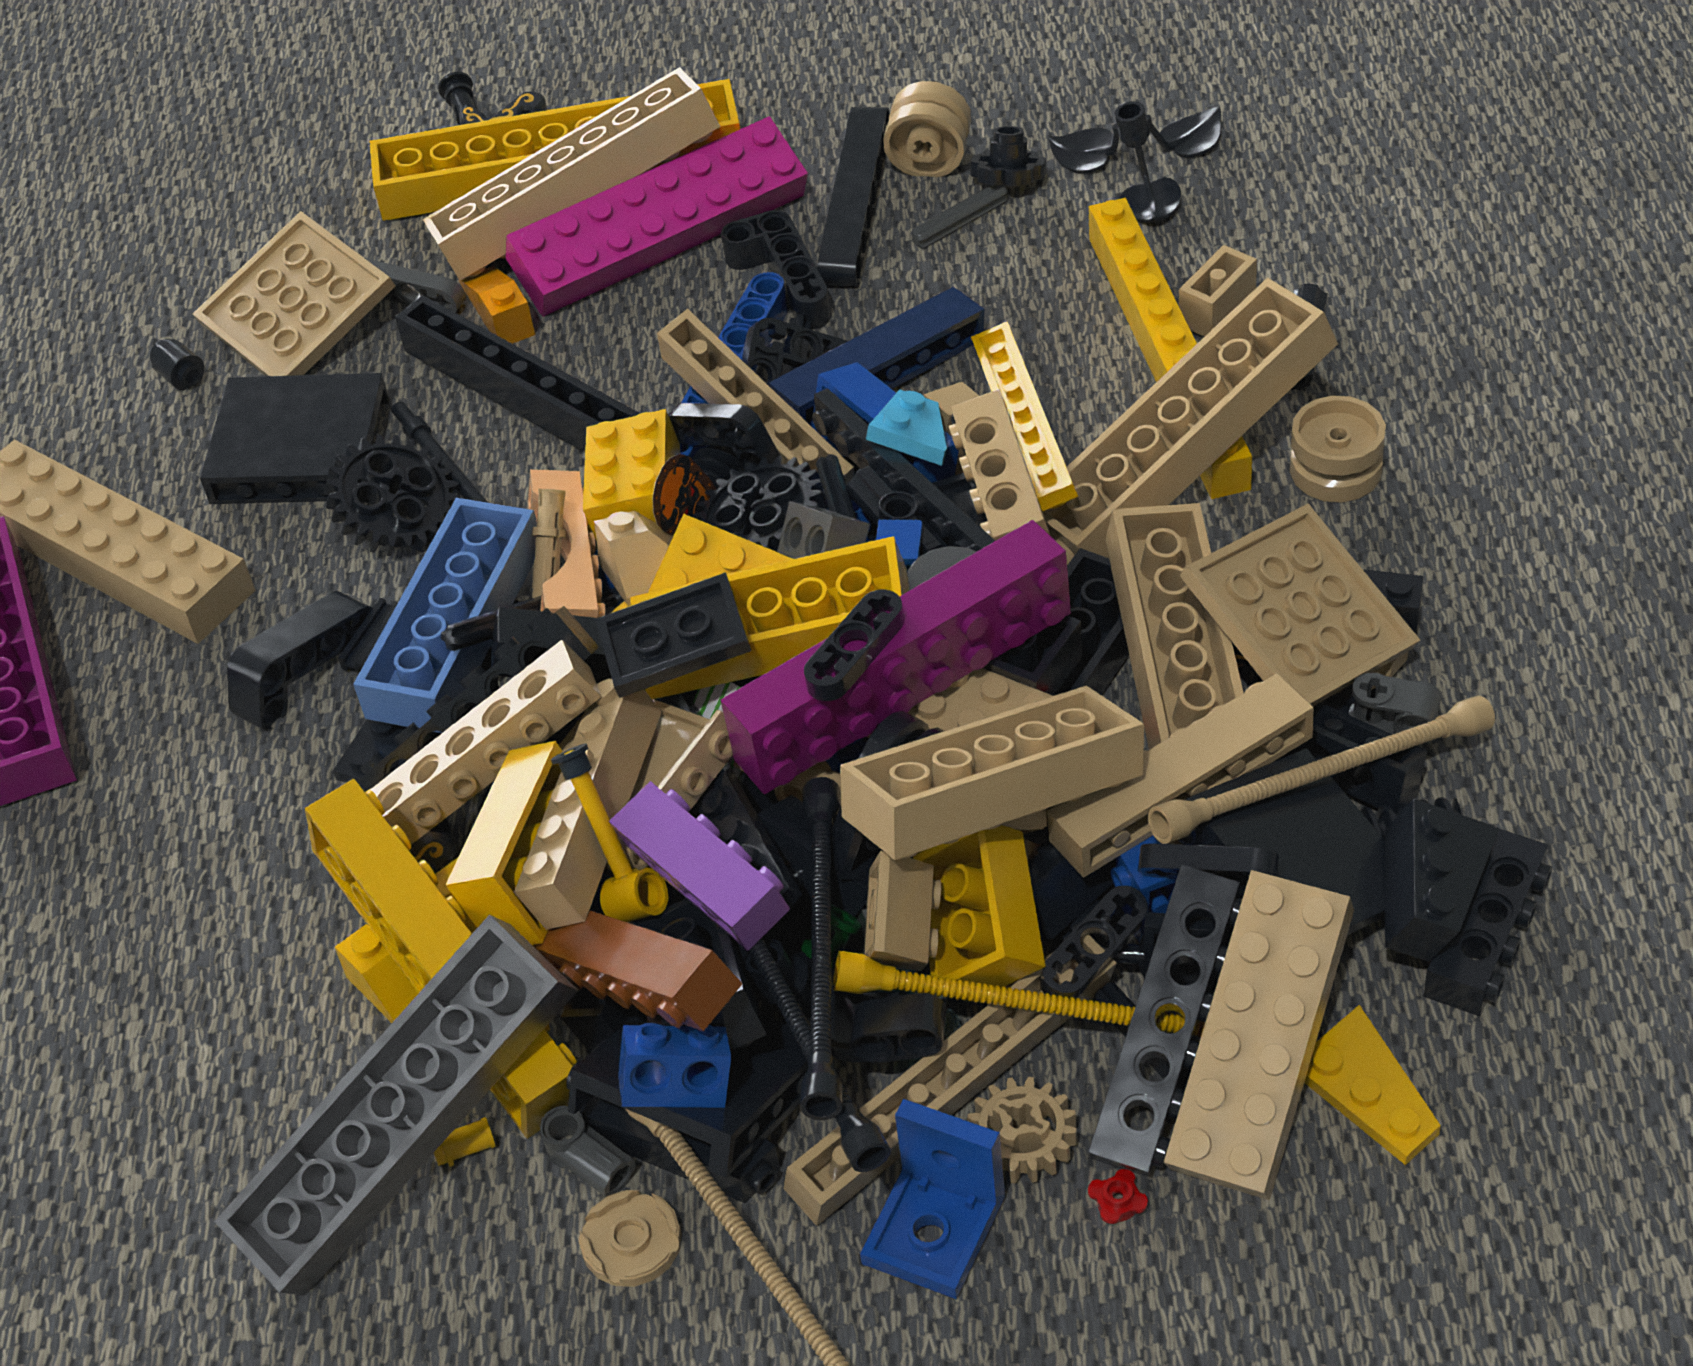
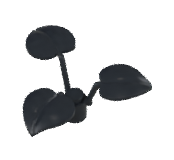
M1129 101L1116 108L1114 114L1117 124L1112 125L1113 133L1105 128H1090L1064 136L1049 137L1055 159L1066 169L1078 174L1091 173L1102 169L1107 164L1108 155H1114L1117 152L1119 139L1127 147L1135 148L1143 184L1130 186L1122 192L1119 199L1126 198L1137 222L1148 223L1154 220L1160 221L1173 215L1179 208L1182 200L1180 187L1173 179L1165 177L1150 182L1142 145L1146 143L1149 134L1151 133L1166 152L1174 149L1178 156L1185 158L1203 155L1215 148L1221 136V109L1218 106L1170 123L1159 132L1153 125L1151 116L1146 115L1143 104Z

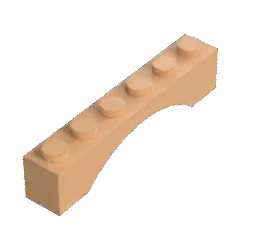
M530 469L528 509L534 510L536 521L538 517V489L566 491L563 507V529H566V538H562L560 551L565 564L553 577L542 584L540 611L548 608L552 613H555L565 606L572 615L592 618L602 617L605 615V604L601 603L602 582L601 579H598V555H594L595 537L583 512L584 487L581 484L580 471Z

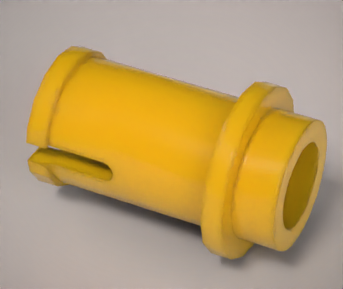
M484 1117L479 1121L454 1129L434 1152L438 1166L448 1163L449 1167L454 1166L453 1161L487 1148L496 1147L487 1118Z

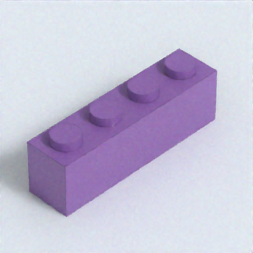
M650 781L609 820V823L626 847L743 948L749 951L790 910L780 894L784 885L767 867L763 866L759 871L750 864L753 861L752 858L737 842L731 840L728 844H725L719 839L721 836L720 831L703 814H700L696 819L688 812L691 808L677 792L670 789L665 794Z

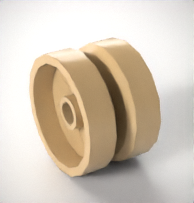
M920 81L904 87L896 94L883 138L884 152L890 162L903 173L911 176L942 177L956 169L963 158L967 143L966 138L971 125V110L965 98L952 87L939 82Z
M1334 395L1315 399L1301 407L1293 418L1290 474L1295 485L1308 496L1328 502L1342 503L1356 500L1372 492L1380 482L1382 475L1386 424L1380 412L1368 402L1354 397Z

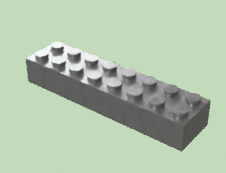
M489 914L214 1222L279 1293L305 1295L578 992V989L511 924Z

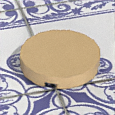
M624 1190L605 1197L591 1208L585 1218L586 1223L583 1226L582 1233L580 1230L579 1245L585 1265L598 1279L614 1286L635 1287L655 1280L670 1268L679 1253L682 1233L675 1210L662 1197L651 1193L652 1196L640 1194L639 1190Z

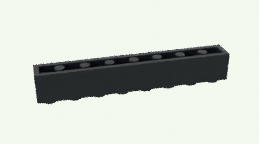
M424 295L395 316L405 352L584 452L586 447V427L597 425L604 421L611 422L640 414Z

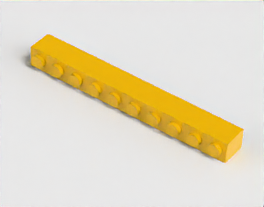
M1126 198L1088 206L1089 240L1157 382L1197 342ZM1243 436L1200 475L1211 499L1251 490L1252 455Z

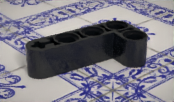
M780 210L767 211L730 222L722 228V243L725 262L728 267L735 270H744L767 263L771 272L783 277L787 304L794 318H796L797 314H803L804 320L812 322L811 330L820 329L829 323L831 317L827 286L791 217L786 212Z
M334 591L241 644L230 656L227 666L228 705L232 714L264 731H271L273 728L270 726L279 717L284 718L288 709L287 686L341 654L373 608L340 591Z

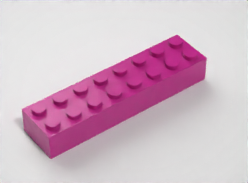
M768 116L506 235V260L537 310L544 317L720 235L722 228L730 222L772 211L804 196L808 173L771 117Z

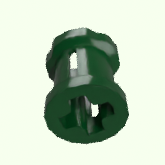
M831 905V933L834 930L835 934L831 939L832 969L835 968L839 950L843 951L851 935L857 934L861 929V923L854 916ZM806 939L801 945V950L811 959L812 941L811 939Z

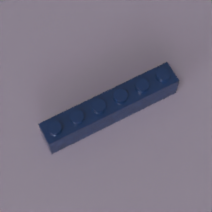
M953 286L769 382V387L812 427L814 394L816 393L818 374L858 362L884 384L893 389L974 345L971 337L984 331L985 309Z

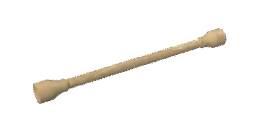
M1480 695L1457 702L1446 714L1436 717L1431 722L1383 737L1359 747L1351 748L1336 755L1322 758L1298 768L1247 784L1246 786L1212 796L1211 798H1199L1193 801L1176 799L1153 806L1148 814L1150 830L1158 842L1168 844L1187 837L1200 824L1210 821L1214 816L1255 803L1270 796L1298 788L1299 786L1440 737L1448 738L1453 735L1471 737L1489 731L1495 723L1493 707L1485 697Z
M625 1109L632 1118L647 1126L655 1137H659L661 1142L664 1143V1146L671 1153V1156L674 1157V1160L678 1162L685 1175L689 1177V1180L696 1187L703 1200L707 1202V1205L725 1227L733 1241L740 1247L739 1249L747 1257V1260L751 1262L758 1275L762 1277V1281L766 1283L770 1292L781 1303V1307L785 1309L789 1318L796 1324L804 1338L808 1340V1344L812 1345L811 1348L819 1356V1359L823 1361L824 1366H849V1362L846 1361L838 1347L834 1345L826 1331L822 1329V1325L818 1324L814 1314L803 1303V1299L795 1292L796 1290L788 1282V1279L784 1277L783 1272H780V1268L773 1261L772 1257L769 1256V1253L765 1251V1248L758 1241V1238L754 1236V1233L750 1231V1227L739 1216V1212L728 1201V1197L721 1191L717 1182L710 1176V1173L703 1166L695 1152L692 1151V1148L689 1147V1144L685 1142L681 1133L676 1129Z

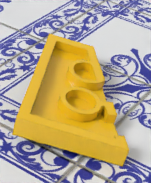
M1360 1005L1315 1043L1304 1083L1404 1165L1409 1163L1440 1134V1123Z

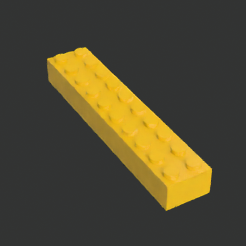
M730 79L697 84L703 91L721 127L712 131V135L707 140L701 143H692L680 150V154L676 158L740 130ZM630 96L371 140L370 154L373 188L382 220L436 212ZM660 162L652 168L648 169V171L665 163Z

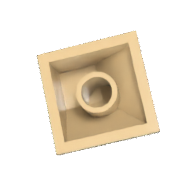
M636 511L616 512L608 518L594 521L599 565L627 606L631 605L630 597L648 593L673 538L672 535L663 532L657 523Z

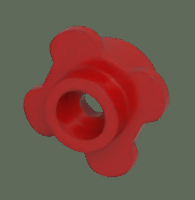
M1119 1169L1116 1171L1115 1176L1106 1180L1095 1179L1088 1186V1195L1091 1199L1097 1201L1100 1218L1106 1223L1115 1224L1128 1220L1135 1213L1144 1212L1148 1206L1147 1196L1139 1192L1135 1185V1174L1128 1169ZM1115 1193H1120L1123 1197L1120 1199H1115L1113 1195Z

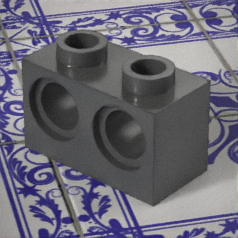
M789 501L777 552L797 559L866 542L870 524L827 509Z

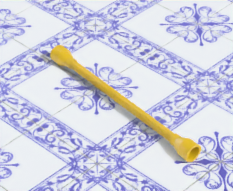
M840 950L836 958L833 975V990L861 994L875 990L892 992L893 989L896 990L897 988L901 991L903 989L910 991L911 989V992H916V990L918 993L930 992L932 995L936 993L937 996H949V998L955 996V999H960L961 997L962 1000H974V1002H979L980 1000L981 1003L986 1001L987 1004L992 1003L993 1005L999 1003V1006H1004L1005 1004L1006 1007H1010V1005L1012 1008L1018 1007V1009L1024 1007L1025 1010L1030 1008L1031 1011L1036 1009L1037 1012H1049L1050 1014L1055 1012L1056 1015L1061 1013L1062 1016H1066V1014L1069 1017L1074 1016L1075 1018L1080 1016L1081 1019L1086 1017L1088 1020L1092 1018L1094 1021H1097V1019L1100 1022L1105 1021L1106 1023L1111 1021L1113 1024L1117 1022L1119 1025L1123 1023L1126 1026L1130 1025L1135 1007L1131 1008L1130 1006H1118V1004H1113L1112 1006L1111 1003L1093 1002V1000L1087 1001L1086 999L1081 1001L1080 998L1075 1000L1074 997L1069 998L1068 996L1062 997L1058 995L1056 997L1055 994L1050 996L1049 993H1045V995L1042 992L1037 993L1036 991L1031 993L1030 990L1025 992L1024 989L1020 991L1017 988L1013 990L1011 987L1006 989L1005 986L1000 988L998 985L994 987V985L990 984L988 986L986 983L981 985V983L977 982L975 985V982L971 981L969 983L967 980L963 982L958 979L956 982L954 978L950 981V978L946 977L944 979L941 976L937 978L935 975L931 978V975L927 974L925 977L924 974L921 973L919 975L916 972L913 975L912 972H907L906 974V971L902 970L900 972L896 970V967L882 965L864 954ZM1167 1012L1161 1013L1156 1020V1026L1161 1031L1166 1030L1173 1033L1178 1032L1185 1023L1182 1015L1180 1016L1177 1013L1174 1015L1171 1012L1169 1014ZM1199 1021L1195 1036H1202L1205 1022Z

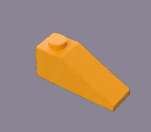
M491 266L473 278L466 277L461 281L459 280V283L490 332L512 344L535 335L528 302L512 278L496 267Z

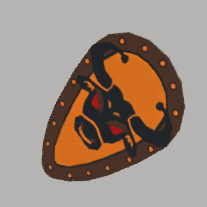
M677 454L670 457L662 466L655 481L653 514L661 530L674 536L683 514L692 517L693 514L700 512L696 504L700 501L708 500L705 491L717 490L704 471L687 455Z

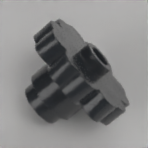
M1002 126L994 129V136L990 138V150H985L983 154L972 156L970 160V176L976 177L978 182L989 185L1020 186L1033 184L1034 180L1045 178L1047 159L1040 157L1038 152L1027 150L1028 140L1024 137V130L1022 128Z

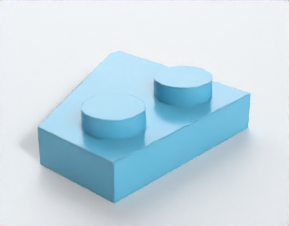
M899 389L868 425L866 440L942 466L947 446L939 403L925 398L921 393Z

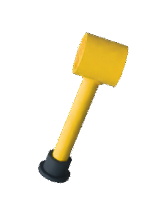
M587 744L575 746L554 756L551 759L552 763L559 765L565 780L571 779L614 877L607 879L603 883L600 890V904L604 914L627 923L660 915L666 909L668 903V889L665 880L652 868L632 869L620 840L609 823L610 818L588 772L592 769V766L585 753L589 749Z

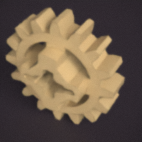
M1011 1077L1007 1078V1089L1001 1091L993 1084L988 1086L989 1100L976 1097L974 1100L975 1113H969L967 1120L1000 1132L1003 1170L1009 1171L1011 1183L1018 1181L1020 1173H1027L1032 1183L1037 1182L1038 1171L1044 1169L1052 1176L1057 1173L1056 1159L1069 1162L1070 1146L1077 1144L1075 1110H1068V1097L1065 1094L1053 1098V1084L1048 1082L1041 1089H1037L1034 1085V1078L1028 1077L1024 1086H1017ZM1047 1116L1053 1121L1056 1127L1055 1131L1051 1130L1050 1122L1045 1120Z

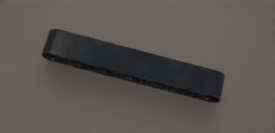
M851 107L818 257L817 269L826 286H859L856 279H860L864 261L861 253L866 251L869 236L866 228L870 229L874 211L871 204H875L879 186L876 180H880L884 161L881 159V156H885L883 138L889 121L890 112L888 107Z

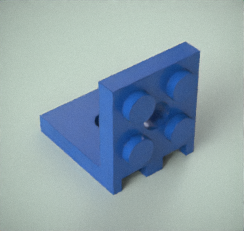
M903 1099L895 1114L902 1171L860 1253L861 1263L957 1299L1005 1198L1000 1132ZM926 1225L937 1226L943 1231L941 1237L933 1242H923L915 1236L916 1232Z

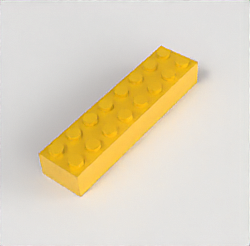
M352 779L305 807L312 851L419 993L472 933L463 922L466 920V917L458 902L451 895L445 898L436 887L438 879L430 865L425 860L417 862L410 853L411 844L404 831L397 824L391 827L382 816L385 814V811L375 793L370 789L364 792L356 780ZM549 1024L490 1089L527 1139L540 1131L541 1120L548 1111L555 1107L568 1106L570 1090L566 1086L567 1077L571 1068L577 1062L570 1049L564 1043L557 1046L547 1033L550 1030Z

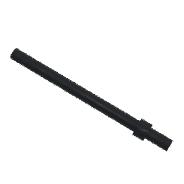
M404 402L395 403L392 406L391 412L403 425V433L409 440L411 438L415 439V444H419L421 448L428 445L430 447L428 453L430 459L440 455L443 457L440 469L452 468L450 480L458 481L457 491L464 499L488 503L431 435V428L423 418L415 416Z

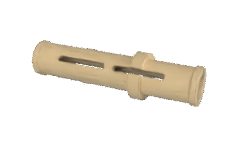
M538 489L537 526L533 527L532 535L536 536L532 598L541 596L542 584L560 570L562 538H566V529H563V507L566 493L564 490Z

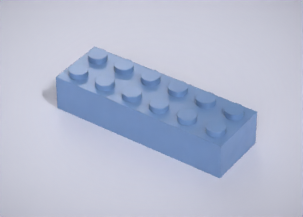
M462 498L455 499L353 684L365 719L406 727L414 722L418 728H421L431 719L426 711L446 694L453 700L465 690L459 682L478 666H481L491 647V639L456 651H450L446 649L445 642L441 640V632L446 630L450 624L497 610L498 606L507 607L513 604L535 559L536 536L532 535L533 527L537 526L534 510Z

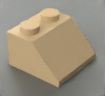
M884 851L879 852L869 869L864 955L882 965L914 971H922L928 964V958H936L938 929L930 928L931 909H939L941 880H933L934 865L912 858L894 860Z

